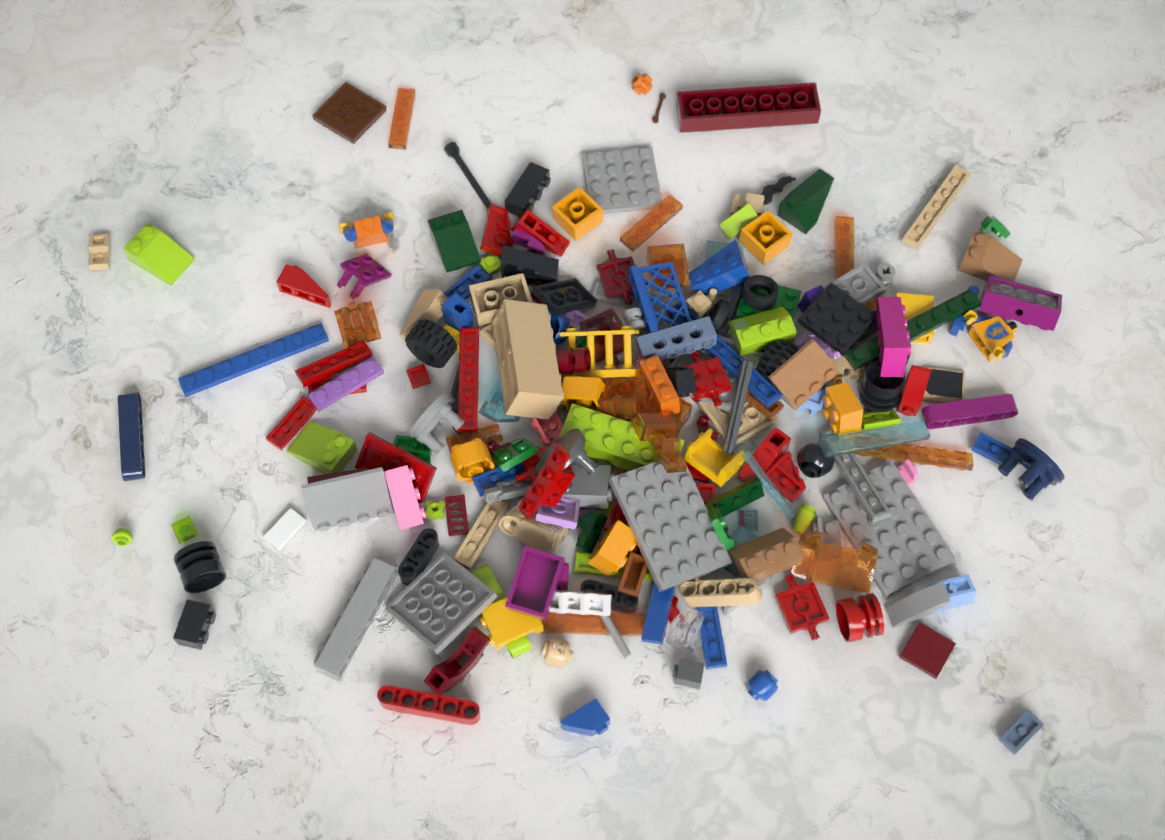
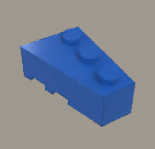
M736 239L688 273L694 292L701 291L705 296L709 294L712 288L716 289L718 293L745 282L750 277L744 254Z

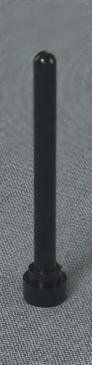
M456 142L448 143L444 148L445 153L448 157L454 158L488 210L492 203L459 155L460 148Z

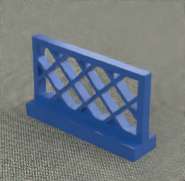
M672 262L638 268V265L630 266L628 278L637 307L641 308V319L644 320L646 334L659 331L658 323L660 320L670 324L668 328L680 325L675 322L678 316L684 318L686 322L692 321ZM669 268L670 276L667 278L659 272L662 269ZM649 272L654 276L649 281L643 278L642 273ZM656 277L665 281L662 288L653 283ZM667 284L675 287L676 291L674 294L665 290ZM650 287L659 291L656 298L648 294ZM661 293L671 298L667 304L658 299ZM673 300L681 304L679 310L670 306ZM655 303L664 307L661 314L654 311L653 306ZM666 310L676 314L673 321L663 316Z

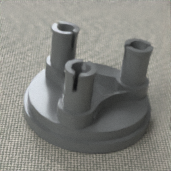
M575 428L563 434L550 445L539 459L535 471L538 474L540 473L557 444H562L570 454V458L563 469L574 463L578 469L583 467L591 475L597 470L598 465L587 455V451L583 448L586 442L583 432ZM571 483L565 491V493H567L572 488Z

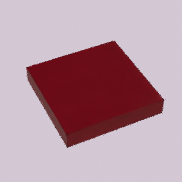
M919 622L899 658L937 679L956 643Z

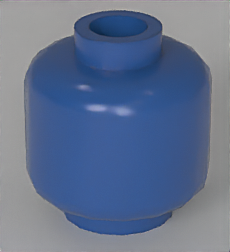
M767 669L765 671L758 670L747 681V686L750 688L748 693L756 701L759 698L762 701H767L778 690V685L776 684L778 680Z

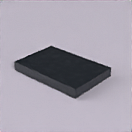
M576 278L538 285L532 289L534 295L544 305H547L548 310L553 316L594 307L597 303V300Z

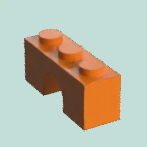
M658 355L639 361L641 377L647 389L652 390L654 402L661 417L664 418L680 412L679 397Z

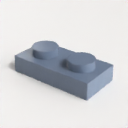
M1028 709L998 740L1015 755L1044 724Z

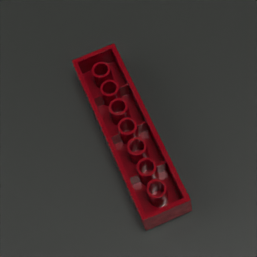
M816 82L677 92L676 98L680 133L817 124L821 113Z

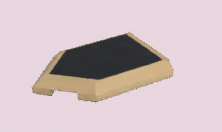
M925 367L931 369V373L923 396L924 401L946 403L964 400L965 371Z

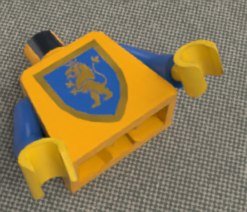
M969 310L963 315L968 319V325L973 324L968 335L988 362L997 357V361L1000 358L1008 357L1013 347L1012 341L1015 338L1013 333L1018 331L1014 321L1005 324L1001 317L977 316L973 310Z

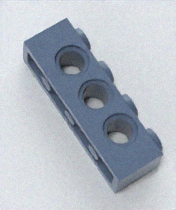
M709 316L636 337L637 349L641 360L658 355L660 361L674 359L679 355L691 354L703 348H711L717 343V334Z

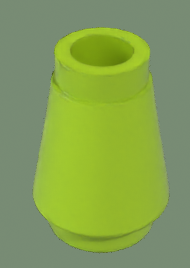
M806 504L798 507L792 531L803 535L816 518L815 514L817 511Z

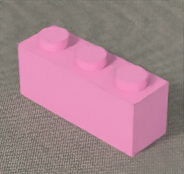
M405 465L384 471L400 530L424 524L423 519L426 518L424 508L418 505L417 500L421 498L418 487H413L412 480H415L413 469H408V466Z

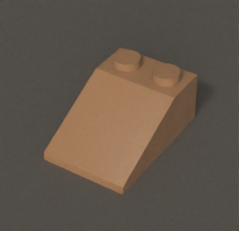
M974 231L958 271L985 281L988 274L1015 281L1022 259L992 236Z

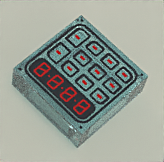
M738 509L737 530L757 531L758 510Z

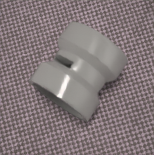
M631 308L622 313L624 320L627 321L626 326H633V330L639 331L645 328L644 320L641 319V308Z

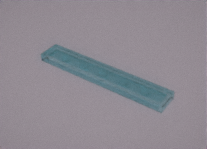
M921 420L819 438L818 444L825 458L928 440L931 434Z

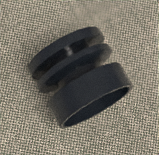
M879 361L869 364L865 369L863 382L859 390V399L866 408L874 412H887L895 409L899 403L901 391L905 383V374L904 377H880L882 363H879Z
M195 542L185 546L175 554L173 559L178 572L181 574L180 578L185 592H205L215 588L225 580L226 573L222 562L219 561L220 557L213 542Z

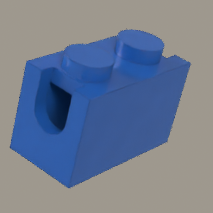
M454 293L442 304L445 324L460 331V328H473L472 305L457 293Z

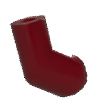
M700 415L699 419H697L696 424L699 434L701 432L705 433L710 429L709 417L707 415ZM713 431L711 439L716 441L719 433Z
M487 440L485 444L490 454L494 455L496 450L510 446L511 442L509 441L500 446L493 440Z

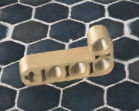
M704 575L680 584L679 593L689 607L754 605L762 599V592L756 581L752 578L705 580Z

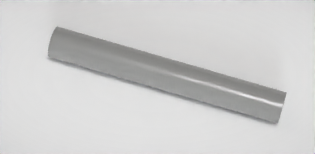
M600 616L623 657H629L631 652L610 616Z

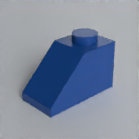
M596 698L560 721V727L563 731L588 736L601 735L609 729L608 726L610 725V718Z

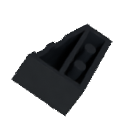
M503 245L500 264L502 278L523 273L527 286L558 282L559 259Z

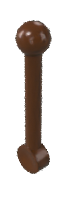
M665 93L659 95L660 101L656 114L652 117L653 123L659 122L658 116L663 100L666 98Z

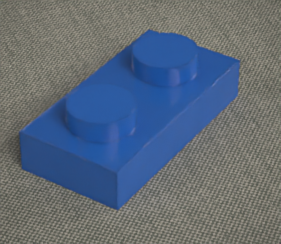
M980 432L971 451L998 465H1001L1013 450V448Z

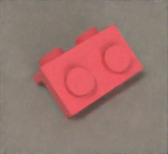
M556 411L550 419L532 418L530 421L535 431L539 430L541 434L539 439L544 447L554 443L559 438L563 428V423Z

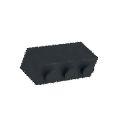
M533 162L529 163L505 199V209L508 210V213L519 217L527 209L532 212L536 200H540L542 191L551 182L549 169Z

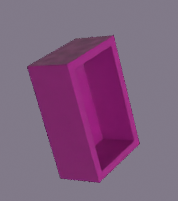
M524 546L505 604L506 609L547 621L565 565V558Z

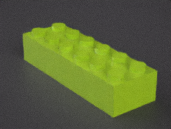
M573 403L559 435L561 437L572 429H580L586 439L583 448L587 451L589 457L630 471L682 453L685 441Z

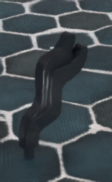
M782 177L776 184L765 186L760 194L764 195L763 205L772 202L773 195L782 192L787 183L796 181V177Z

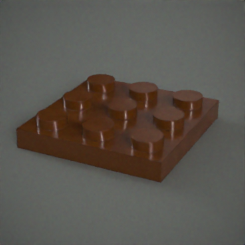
M345 82L312 116L313 120L354 145L387 111V108L384 104Z

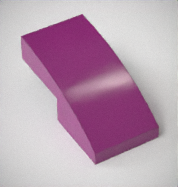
M515 228L513 232L514 244L527 248V252L546 256L545 247L540 241L527 232Z

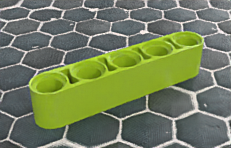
M488 564L470 572L498 596L491 604L506 598ZM526 635L505 644L513 659L532 650Z

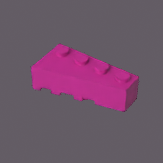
M878 297L876 321L878 347H880L879 363H882L880 377H904L907 356L911 355V343H908L909 330H906L907 317H904L906 308L905 305H902L901 297Z

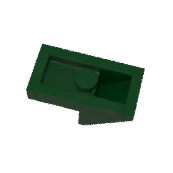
M593 511L579 518L576 526L583 530L578 536L575 546L584 552L592 553L607 521V517L598 511Z

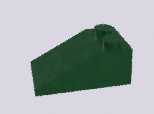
M463 210L427 220L431 238L446 273L481 262Z

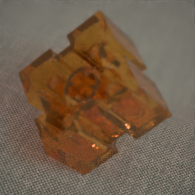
M371 301L361 302L357 304V307L355 302H349L348 307H342L334 311L345 348L363 340L368 343L381 339Z
M609 377L605 385L606 391H602L597 402L601 413L619 419L624 416L628 421L640 419L644 411L643 406L647 405L651 396L646 377H630L629 380H624V377Z

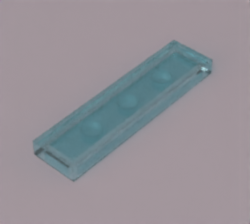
M750 450L746 451L743 454L744 459L787 519H792L796 516L794 510Z

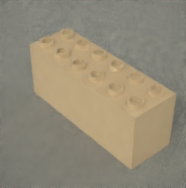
M504 299L492 321L505 415L550 419L560 401L564 398V390L561 386L562 377L559 373L558 358H556L555 353L556 344L553 341V328L550 325L551 315L548 313L547 305Z

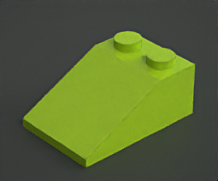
M146 223L123 248L130 262L171 286L195 260L194 257L171 238L149 223Z
M310 421L288 448L287 453L322 474L342 472L358 450L353 439L339 431Z

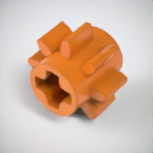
M646 73L643 75L637 74L631 82L634 85L632 87L633 91L638 95L641 93L647 94L653 86L650 83L652 81L651 77Z

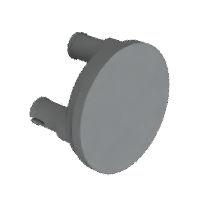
M449 391L444 392L425 410L408 433L410 437L416 438L421 444L427 445L436 455L445 445L432 435V431L439 425H445L457 436L460 433L458 429L465 422L452 410L451 405L454 402V398L451 397L452 394Z

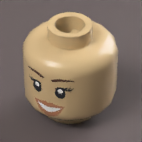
M551 638L549 642L545 641L541 657L544 658L546 664L562 668L566 662L570 663L573 651L570 650L569 642Z

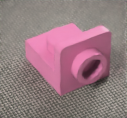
M907 459L897 469L907 485L915 482L918 470Z

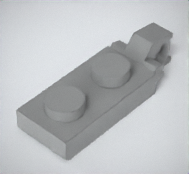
M516 479L496 483L495 487L484 489V500L489 504L524 496L533 482L526 479L517 483Z

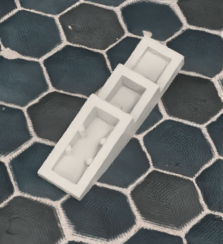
M556 590L550 612L610 616L611 594Z

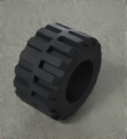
M426 319L419 320L405 339L406 346L411 353L423 363L434 368H443L458 347L455 339L447 330L437 323Z
M787 340L775 342L760 357L756 367L758 368L757 371L772 384L768 376L800 349Z

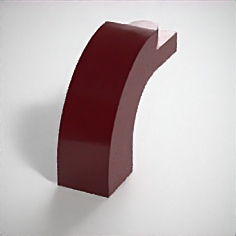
M473 627L458 649L447 660L434 665L423 682L437 695L449 691L476 666L483 657V651L491 639L478 627Z

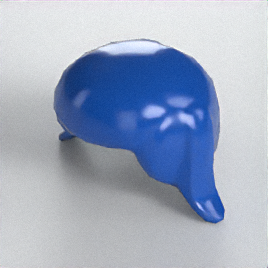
M548 310V313L551 315L550 325L553 328V341L556 345H560L568 338L560 336V333L566 332V329L570 328L569 321L560 314L553 316Z

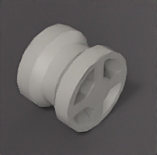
M882 263L878 266L875 275L884 286H888L893 281L895 268L889 263Z

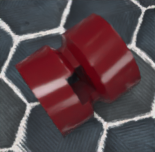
M580 347L575 350L573 348H561L558 352L559 371L561 373H573L575 370L577 373H588L591 368L589 348Z

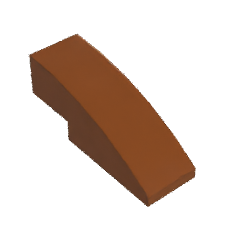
M638 544L630 553L618 591L638 597L648 571V566Z

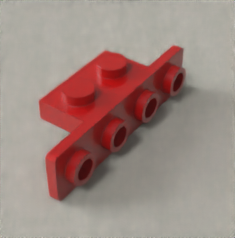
M557 444L518 506L519 510L528 520H531L540 505L556 507L576 476L572 470L563 469L570 458V454L562 444Z

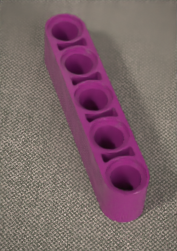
M1012 394L925 406L921 410L926 428L930 430L1009 419L1018 414Z

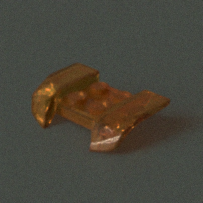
M819 532L803 533L800 536L798 544L804 553L801 564L791 568L790 574L819 584L850 591L870 593L879 553L877 548L865 542L860 543L859 550L822 542L823 533Z

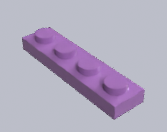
M372 356L308 394V398L317 411L320 412L384 374V369L375 357Z

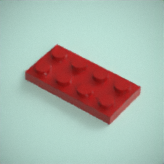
M372 432L367 433L355 465L356 469L367 468V470L383 467V471L407 465L408 469H413L415 480H412L414 488L418 487L421 499L417 501L420 504L425 501L437 467Z

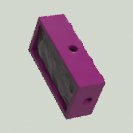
M988 274L981 294L979 310L988 315L994 314L1006 320L1012 319L1024 325H1033L1042 330L1054 331L1061 314L1062 295Z

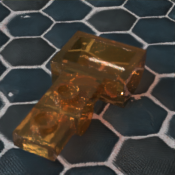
M673 411L634 412L630 423L640 441L651 442L666 472H686L688 465L680 453L681 442L678 437L680 422Z

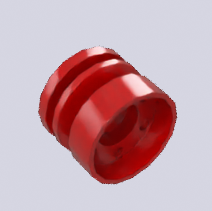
M868 593L865 596L859 595L856 601L852 597L837 600L836 617L840 632L846 642L862 640L863 632L867 638H871L874 635H883L885 628L883 612L879 600L874 593Z

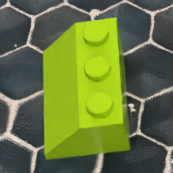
M784 307L728 321L740 356L766 350L777 341L787 340L790 343L794 342L797 334L791 315Z

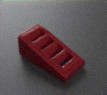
M465 495L445 497L449 537L468 535ZM461 503L460 507H450L449 505ZM462 510V514H450V512ZM463 518L462 522L451 523V519ZM464 525V529L452 530L454 526Z

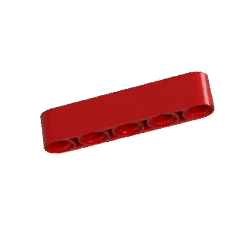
M390 685L382 686L377 692L379 703L386 710L465 725H474L480 720V709L474 701ZM386 694L393 695L389 701L382 700ZM406 698L414 699L410 705L403 704ZM426 702L435 703L430 709L424 708ZM449 705L455 707V710L451 713L444 711ZM469 709L476 711V714L472 717L465 715Z

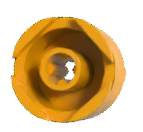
M475 438L471 442L456 444L451 448L450 461L459 482L465 480L466 483L471 484L473 483L472 477L495 468L488 447L480 438Z

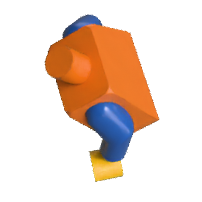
M390 211L386 214L382 213L384 220L380 216L356 220L351 228L349 221H346V223H339V229L347 241H354L355 249L389 241L388 234L394 229L395 218L393 212Z

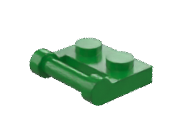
M712 502L706 504L709 519L721 544L725 546L726 550L732 549L734 547V540L728 534V526L719 508L714 509Z

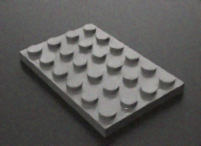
M681 453L609 479L610 485L659 592L726 567L732 563L725 546L721 544L708 516L709 512Z
M892 460L867 472L868 477L889 508L891 517L872 523L848 483L823 495L824 502L836 521L840 522L841 529L885 598L956 561L950 548Z

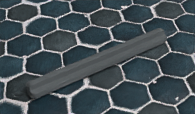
M743 360L723 445L722 452L727 455L734 454L751 378L753 363L747 360Z

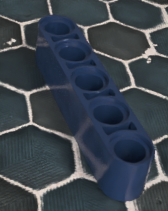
M139 392L118 395L122 478L124 481L145 478V456L141 397Z

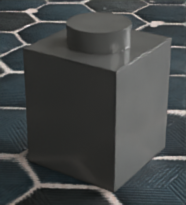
M680 658L679 665L674 664L672 677H676L675 685L700 690L705 663Z

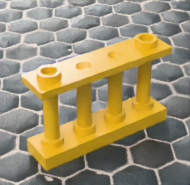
M621 326V330L578 332V328L566 329V332L560 333V336L568 337L569 348H573V350L576 349V336H586L587 348H589L591 354V368L588 373H577L575 370L573 373H561V379H564V376L572 377L574 375L580 377L596 376L599 378L640 376V369H634V365H632L631 334H639V330H633V326ZM623 334L624 365H622V369H615V366H613V335ZM595 335H605L606 366H604V370H597V366H595Z

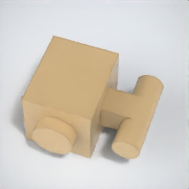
M747 193L744 202L740 201V195L735 194L730 215H733L750 203L758 216L762 214L764 195Z
M714 288L710 289L707 296L701 291L697 292L686 300L687 307L700 319L709 316L712 306L715 305L717 290Z

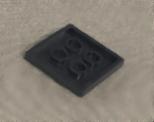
M830 283L799 317L797 322L832 349L838 351L840 355L844 356L877 316L836 285Z

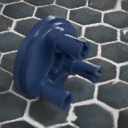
M1023 438L1016 440L1013 450L1008 454L1009 457L997 467L998 471L1006 477L1017 465L1025 467L1027 470L1018 478V481L1020 483L1023 482L1022 485L1027 487L1022 493L1031 501L1043 488L1046 489L1049 485L1061 483L1065 479L1062 470L1046 453Z

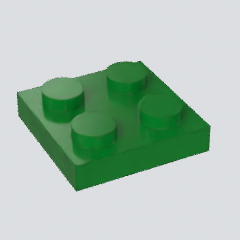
M517 438L511 442L510 446L496 450L491 458L494 465L505 472L538 453V451L525 438Z

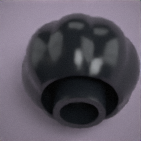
M809 443L803 446L797 454L798 466L802 473L809 478L822 477L833 468L834 459L832 453L824 443Z

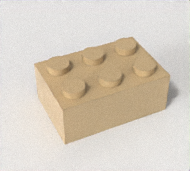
M523 273L469 285L470 299L479 328L486 327L492 323L504 299L532 303Z

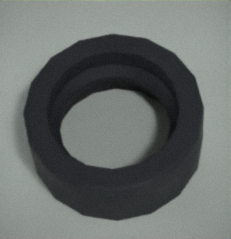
M753 275L745 280L741 297L743 302L753 309H769L776 303L779 287L768 276ZM759 288L766 290L770 295L758 296L750 290Z

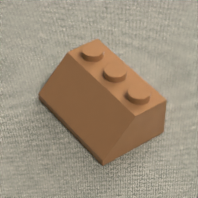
M811 339L768 378L773 386L782 393V399L791 408L796 410L839 372L833 361L815 340Z
M784 528L728 550L741 578H752L756 582L801 564L804 553L796 538Z

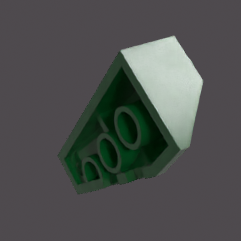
M822 169L817 170L780 202L777 216L806 235L818 222L834 177Z

